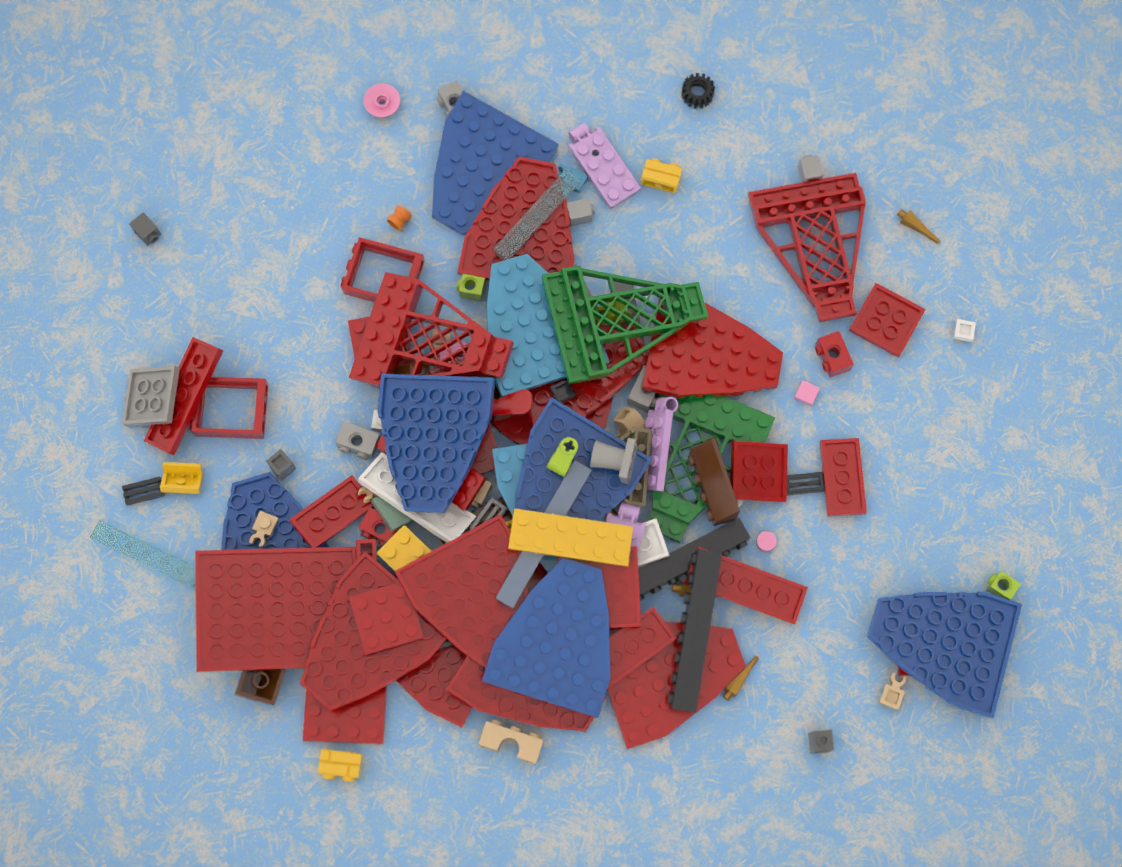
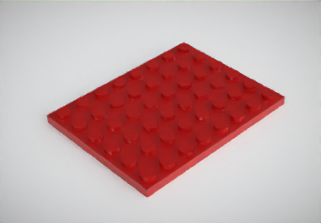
M356 547L195 551L196 673L305 668L312 639L324 616L337 582L357 560Z

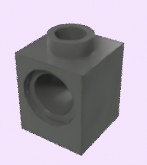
M144 212L129 223L132 230L147 246L150 243L156 242L159 236L162 235L157 226Z
M282 449L266 460L269 467L281 481L296 470L295 465Z
M832 730L811 731L808 733L810 754L826 753L834 750Z

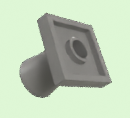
M628 438L625 449L610 446L596 440L592 451L590 467L620 471L619 479L621 483L629 485L638 449L636 439Z

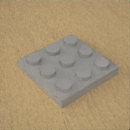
M177 366L130 369L122 424L125 426L172 423L180 368Z

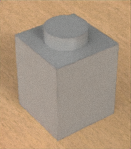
M807 155L799 160L797 167L801 182L822 179L823 173L818 155Z
M588 198L567 202L570 226L592 222V215H595L593 204H589Z

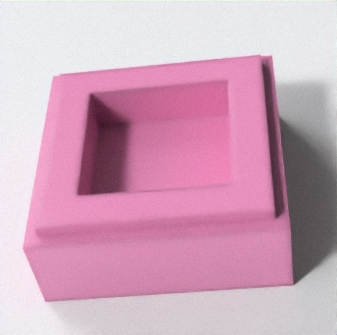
M802 380L794 399L812 406L820 388Z

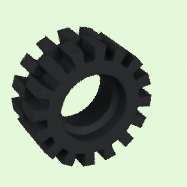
M696 73V76L691 74L690 78L687 77L683 82L681 92L684 103H689V107L694 105V109H697V106H700V109L704 105L707 107L714 97L715 86H713V80L710 81L709 76L705 78L703 73L702 76ZM694 86H700L704 88L705 93L702 96H696L691 92V89Z

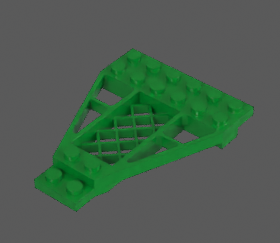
M581 266L562 268L561 272L543 274L541 277L568 384L606 378L687 326L688 323L707 320L708 318L699 282L683 285L674 283L662 284L584 269ZM583 276L607 280L611 293L588 297ZM613 281L644 288L616 292ZM651 295L661 299L658 306L649 301ZM633 298L643 302L640 309L631 304ZM615 301L625 305L622 312L612 307ZM597 304L607 309L604 315L594 310ZM645 304L655 310L652 316L642 311ZM627 307L637 313L634 319L623 314ZM609 311L619 316L615 323L605 317ZM656 312L666 317L663 323L653 318ZM638 315L648 320L645 327L635 321ZM594 316L600 319L597 326L595 324ZM620 318L630 323L627 330L617 325ZM602 321L612 327L608 333L598 328ZM650 322L656 325L654 327L647 328ZM632 325L638 328V330L629 331ZM613 329H616L617 331L621 332L610 334ZM661 334L660 337L632 353L629 339ZM622 341L627 358L607 369L601 345Z
M660 394L659 398L671 396ZM712 394L703 395L702 397L691 395L685 396V398H675L678 401V408L673 412L672 419L683 423L684 427L676 443L669 442V447L672 448L673 452L666 467L665 479L669 470L673 475V479L665 481L664 491H653L652 511L647 521L656 518L662 535L681 543L687 526L707 505L702 503L701 497L697 492L696 488L700 487V485H694L691 475L696 474L695 470L689 472L686 466L688 459L684 460L680 451L687 448L692 449L693 446L704 443L712 438L716 439L721 456L728 442L731 443V441L765 443L775 417L725 396L714 397ZM697 431L701 440L691 443L688 434ZM701 431L711 436L704 438ZM685 436L688 445L680 447ZM719 439L724 440L722 445H721ZM678 453L681 461L672 464L676 454ZM683 465L686 474L676 477L673 468ZM725 465L726 471L730 473L731 467ZM688 477L691 486L682 489L678 480ZM675 482L679 491L669 494L666 485ZM693 489L696 499L687 502L684 492ZM681 494L682 499L675 496Z

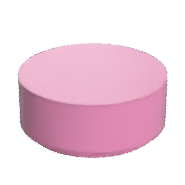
M767 531L762 532L756 541L757 547L764 552L773 550L777 543L775 535Z

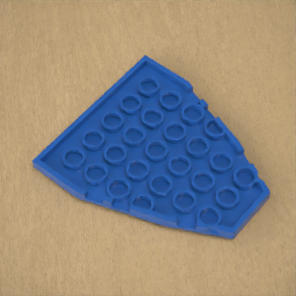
M463 91L444 124L434 174L432 218L458 233L466 235L473 225L475 218L482 210L491 191L505 176L508 169L514 165L518 157L550 162L559 144Z
M381 374L377 412L378 417L381 419L383 428L381 431L386 442L385 450L392 477L395 479L398 487L396 489L402 498V505L405 511L445 514L468 475L492 418L494 378Z
M551 397L530 431L516 492L515 509L540 513L546 511L565 476L563 477L546 467L560 442L567 437H571L578 443V449L571 465L575 460L592 471L566 516L599 521L633 492L652 458L637 450L629 485L621 483L619 479L620 471L590 467L592 451L596 440L621 449H625L627 443ZM570 442L563 444L566 447L565 451L573 450Z
M270 472L232 483L231 497L227 505V515L223 523L222 550L310 548L289 522L303 508ZM260 511L279 519L272 537L265 536L266 544L263 548L259 547L261 539H256L253 545L250 543L251 536L257 532L252 527ZM324 543L319 548L329 547V545Z
M562 558L531 590L494 641L482 682L598 718L610 681L609 613L602 570Z
M918 592L909 595L879 598L876 602L867 638L900 669L950 705L992 719L995 715L1022 604L986 592Z

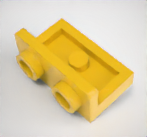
M163 462L164 473L160 485L161 492L200 494L204 478L201 464Z

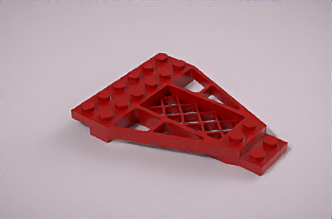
M850 173L748 192L757 231L810 304L815 307L818 321L824 322L855 316L857 312L852 297L853 283L866 205L862 186H859L857 174ZM858 210L857 232L841 235L835 214ZM819 217L829 220L825 227L816 222ZM801 220L811 224L808 230L798 225ZM787 223L790 227L793 244L777 247L763 227ZM813 226L822 231L819 237L809 232ZM798 231L804 234L801 240L799 238ZM824 233L833 237L830 244L821 239ZM806 236L815 241L812 247L803 243ZM855 238L850 272L842 241ZM817 243L827 248L823 254L814 249ZM802 248H804L805 250L809 251V252L807 253V255L805 256V258H804V254H803ZM789 250L796 252L803 282L781 252ZM828 250L838 255L834 261L825 256ZM810 253L820 258L816 265L807 260ZM822 260L831 265L828 271L818 266ZM806 265L813 268L810 274H808ZM833 267L842 272L839 278L829 273ZM815 270L824 275L820 282L811 277ZM826 277L832 280L830 282L823 283Z
M385 272L349 378L380 388L381 374H393L400 358L416 362L412 375H419L422 365L425 364L450 370V372L431 374L430 376L462 377L487 375L502 379L514 342L494 337L490 332L419 279ZM423 288L437 298L434 311L430 316L415 313ZM443 304L467 320L468 323L463 324L439 318ZM422 322L430 323V325L424 327ZM419 324L421 330L413 334L410 328ZM439 326H443V327H447V328H446L445 330L441 331L440 328H439ZM436 327L438 334L430 338L427 332ZM456 330H460V331H464V332H463L462 334L458 335L457 332H456ZM453 331L455 338L446 342L444 336ZM425 335L427 341L418 345L416 339ZM470 335V343L463 346L461 340ZM441 338L444 344L435 349L433 343ZM413 341L415 348L407 352L404 346ZM458 342L461 349L452 353L449 347ZM430 345L432 352L424 356L421 350ZM447 349L449 356L440 360L438 354ZM464 353V361L457 364L455 358Z

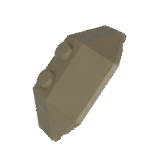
M633 427L619 438L626 443L628 438L636 439L637 450L650 457L651 429ZM649 465L633 492L623 500L624 503L645 507Z

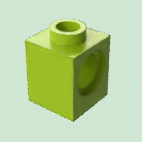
M463 274L462 279L458 280L456 288L459 291L460 298L482 302L486 285L485 278ZM468 285L475 286L473 290L466 289Z
M1000 571L996 575L993 573L987 581L989 586L986 590L993 595L1011 600L1021 584L1003 571ZM999 581L1005 584V590H1001L998 587Z

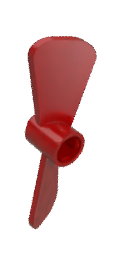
M522 389L493 400L492 417L493 415L528 413L533 406L532 393L529 390Z

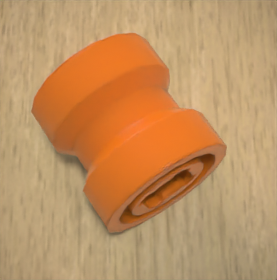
M398 205L394 209L393 215H389L386 221L394 229L401 231L404 228V223L408 222L412 215L407 209Z

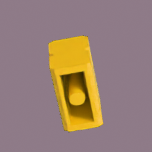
M656 158L647 159L641 178V185L676 194L682 168L675 163H662L661 160Z
M321 749L318 774L323 775V779L334 780L335 776L343 777L342 781L354 782L355 779H360L363 754Z

